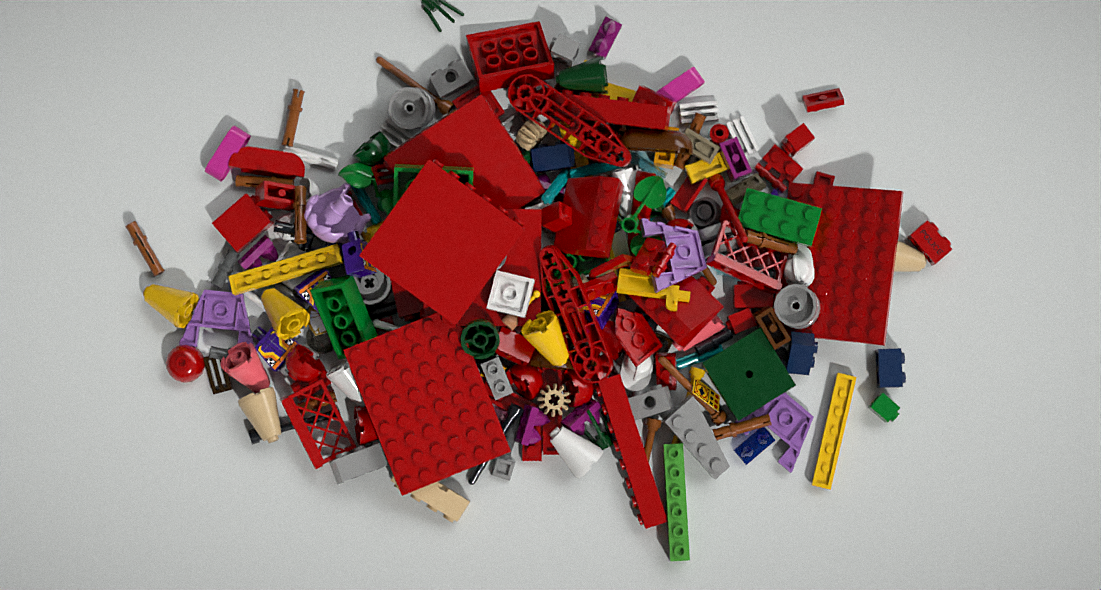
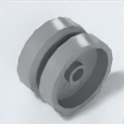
M405 87L397 90L392 95L389 101L388 112L391 120L397 126L403 129H419L427 126L432 121L436 105L428 91L419 87Z
M721 223L698 231L701 243L709 242V244L702 246L705 259L711 256ZM726 227L724 231L726 237L732 236V230ZM736 239L728 241L732 251L740 249ZM725 244L720 245L718 253L722 255L728 253Z
M378 269L375 274L361 278L354 277L363 301L367 306L382 304L392 292L390 278ZM370 281H373V288H371L370 286L368 288V283Z
M799 284L788 285L781 289L776 296L774 302L775 313L778 319L789 327L796 329L807 328L819 316L820 301L816 294L807 287ZM797 303H799V309H794V306L797 305Z

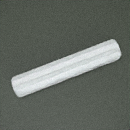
M287 145L283 149L285 152L296 154L305 162L331 169H337L338 159Z

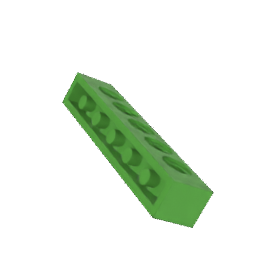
M683 443L663 444L669 561L690 560Z

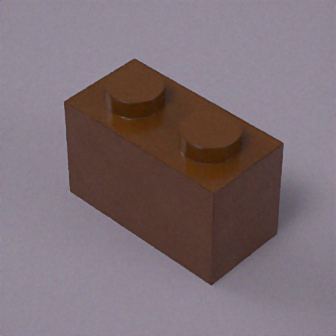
M767 305L752 314L774 350L791 340L771 306Z

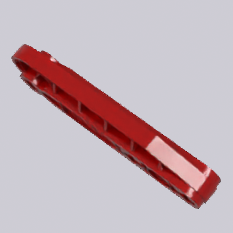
M531 74L520 75L511 82L508 89L510 104L517 111L587 158L618 167H625L631 162L630 151L612 128L564 94ZM527 77H530V85L526 84ZM541 85L542 88L537 91V89H536L535 87H538V86ZM526 90L531 93L529 97L524 94ZM554 91L566 99L562 105L551 99ZM569 102L581 109L577 116L566 109ZM552 106H556L557 108L571 116L574 120L572 121L571 119H568L567 117L562 115L559 111L553 110ZM549 111L553 112L554 116L566 122V124L569 125V128L547 113ZM533 112H534V114H533L532 117L529 116L528 114H526V113H533ZM585 112L597 120L593 127L582 120ZM539 114L551 121L548 128L536 120ZM600 123L604 124L612 133L609 137L597 130ZM555 124L566 131L563 138L551 131ZM587 133H591V135L598 140L594 141L588 139ZM570 135L582 142L579 149L567 142ZM614 137H615L616 140L619 142V144H617L615 141H613ZM607 141L609 149L603 152L601 146ZM586 145L598 153L596 158L582 152ZM613 153L623 154L624 160H619L620 158ZM603 156L610 162L601 160L600 158Z
M547 245L541 249L539 254L542 291L550 311H553L557 318L562 315L568 330L563 331L560 321L559 324L574 371L584 382L600 383L612 371L613 359L580 275L557 246ZM552 253L553 257H548L547 254ZM554 269H558L561 272L560 278L554 275ZM568 270L576 277L579 285L574 286ZM546 279H548L553 292L550 296L546 288ZM580 287L586 303L581 304L576 288ZM567 289L568 293H562L561 290ZM552 297H555L556 302L560 309L559 313H556L555 308L551 301ZM587 305L593 321L588 322L583 309L584 306ZM591 324H595L600 339H595L590 327ZM565 334H570L574 349L570 348ZM588 342V345L583 347L582 343ZM585 348L590 349V354L586 351ZM578 359L584 360L583 364L577 363ZM595 361L597 365L595 367L594 365L591 366L590 362Z

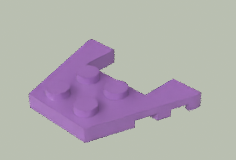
M642 218L639 221L642 237L661 236L666 247H668L670 242L677 246L674 250L673 258L667 262L669 272L661 273L659 278L651 276L655 292L670 287L707 268L698 231L679 226L672 227L662 222L655 223L648 221L649 219Z
M204 289L179 345L198 347L200 327L239 331L237 344L246 342L247 344L252 343L254 345L244 294L233 295L232 292Z
M783 393L734 423L768 413L772 425L766 427L789 445V448L777 462L791 473L814 416L789 395Z

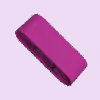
M692 67L656 92L675 102H679L702 86L705 81L697 69Z
M235 125L232 126L208 162L205 172L222 182L231 170L228 166L231 155L234 152L238 153L240 148L246 147L251 135Z

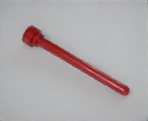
M720 174L711 176L709 179L711 189L718 192L741 242H747L746 232L724 189L725 180Z

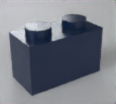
M563 141L555 142L554 146L539 144L536 149H531L534 172L543 173L576 167L574 149Z
M791 331V340L789 341L785 360L786 370L789 374L809 375L810 368H814L815 357L813 354H817L818 342H815V336L812 333Z
M901 348L875 350L877 388L903 387V383H906V374L902 372V364H905L904 352L902 353Z

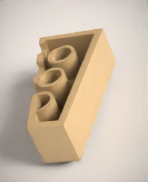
M393 475V477H392V479H391L390 481H392L393 483H395V484H394V487H396L397 489H399V488H398V485H397V483H396V480H395V478H394V475ZM439 481L413 491L410 497L418 502L421 500L426 502V507L432 511H441L444 513L443 517L452 523L454 520L459 521L470 503L469 500Z

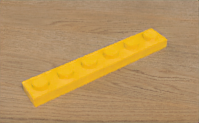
M334 244L228 276L232 294L239 295L343 264L340 246Z
M842 373L836 374L812 478V486L831 490L857 377Z

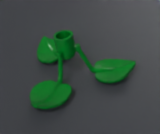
M363 163L349 164L339 171L338 176L355 188H366L372 182L375 197L378 198L377 208L389 215L395 207L393 206L394 186L392 191L384 189L379 193L376 180L372 177L371 167Z
M649 176L641 180L634 189V198L642 203L634 215H627L624 220L619 216L617 218L625 232L639 234L634 236L630 243V249L635 257L647 238L642 237L641 230L637 229L639 225L638 214L644 205L648 208L656 209L662 206L666 200L667 191L661 176ZM660 236L649 237V238L661 240V237H660Z

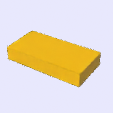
M720 152L715 155L711 164L698 160L684 166L691 185L727 170Z

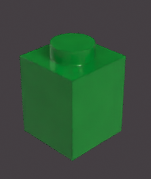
M880 393L868 406L885 423L893 422L900 414L897 412L900 407L884 393Z

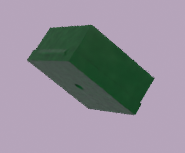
M758 328L702 363L707 375L737 421L796 386L761 328Z

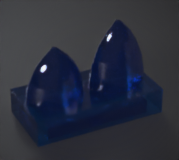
M762 427L733 451L747 465L771 445L775 439L765 427Z

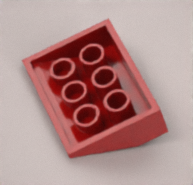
M540 21L466 35L473 71L480 93L507 88L516 77L523 74H531L541 80L554 78V63ZM527 77L526 84L530 83V77Z
M605 176L568 178L563 203L572 208V225L557 231L554 245L562 253L609 259L624 189L620 178Z
M666 264L667 268L665 272H669L668 264ZM693 276L674 284L679 286V290L690 292V301H678L677 311H670L666 308V299L627 294L683 349L724 308Z

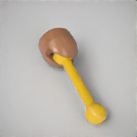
M538 290L533 292L529 304L540 296ZM507 314L501 321L513 331L518 325V316Z

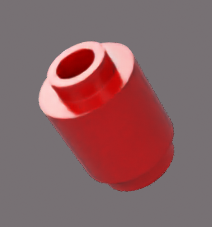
M715 124L708 134L709 141L718 146L727 140L729 131L725 125ZM716 132H721L722 136H717Z

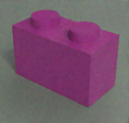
M737 137L718 145L720 147L718 152H720L725 163L726 173L731 183L751 174L752 170Z

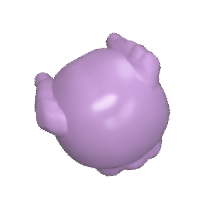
M344 183L341 187L327 191L324 194L313 195L307 201L304 218L312 232L323 241L349 243L347 233L359 231L360 236L366 223L371 219L370 214L360 216L353 206L351 197L347 195L351 189V185L348 183Z

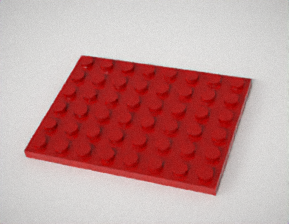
M789 182L787 199L822 208L812 246L807 247L811 251L814 265V279L807 288L814 292L819 299L820 313L817 320L807 328H792L781 321L789 336L791 331L812 333L815 339L885 346L903 191ZM781 252L779 261H781L783 253ZM784 272L780 282L783 284L781 289L789 285L785 280ZM797 303V305L794 306V309H799L800 304Z
M438 312L343 350L402 496L511 452L473 356L465 353L461 346L463 330L460 323L458 322L454 325Z

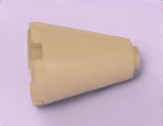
M898 241L894 272H919L921 269H924L927 262L924 253Z
M265 388L256 394L251 393L239 399V407L261 439L268 441V443L279 440L278 436L281 435V427L274 388Z

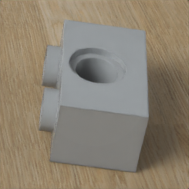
M559 33L557 38L553 37L549 46L552 59L572 67L579 53L580 43Z
M456 59L448 64V68L444 70L438 69L431 74L430 81L441 100L474 83V78L463 59L460 61ZM449 74L456 76V80L452 83L446 81V77Z
M498 355L480 362L495 400L513 393Z
M659 384L650 387V392L644 393V390L632 393L633 397L628 398L634 419L638 420L674 409L668 386L662 387ZM649 396L653 397L655 400V404L653 407L647 404V398Z

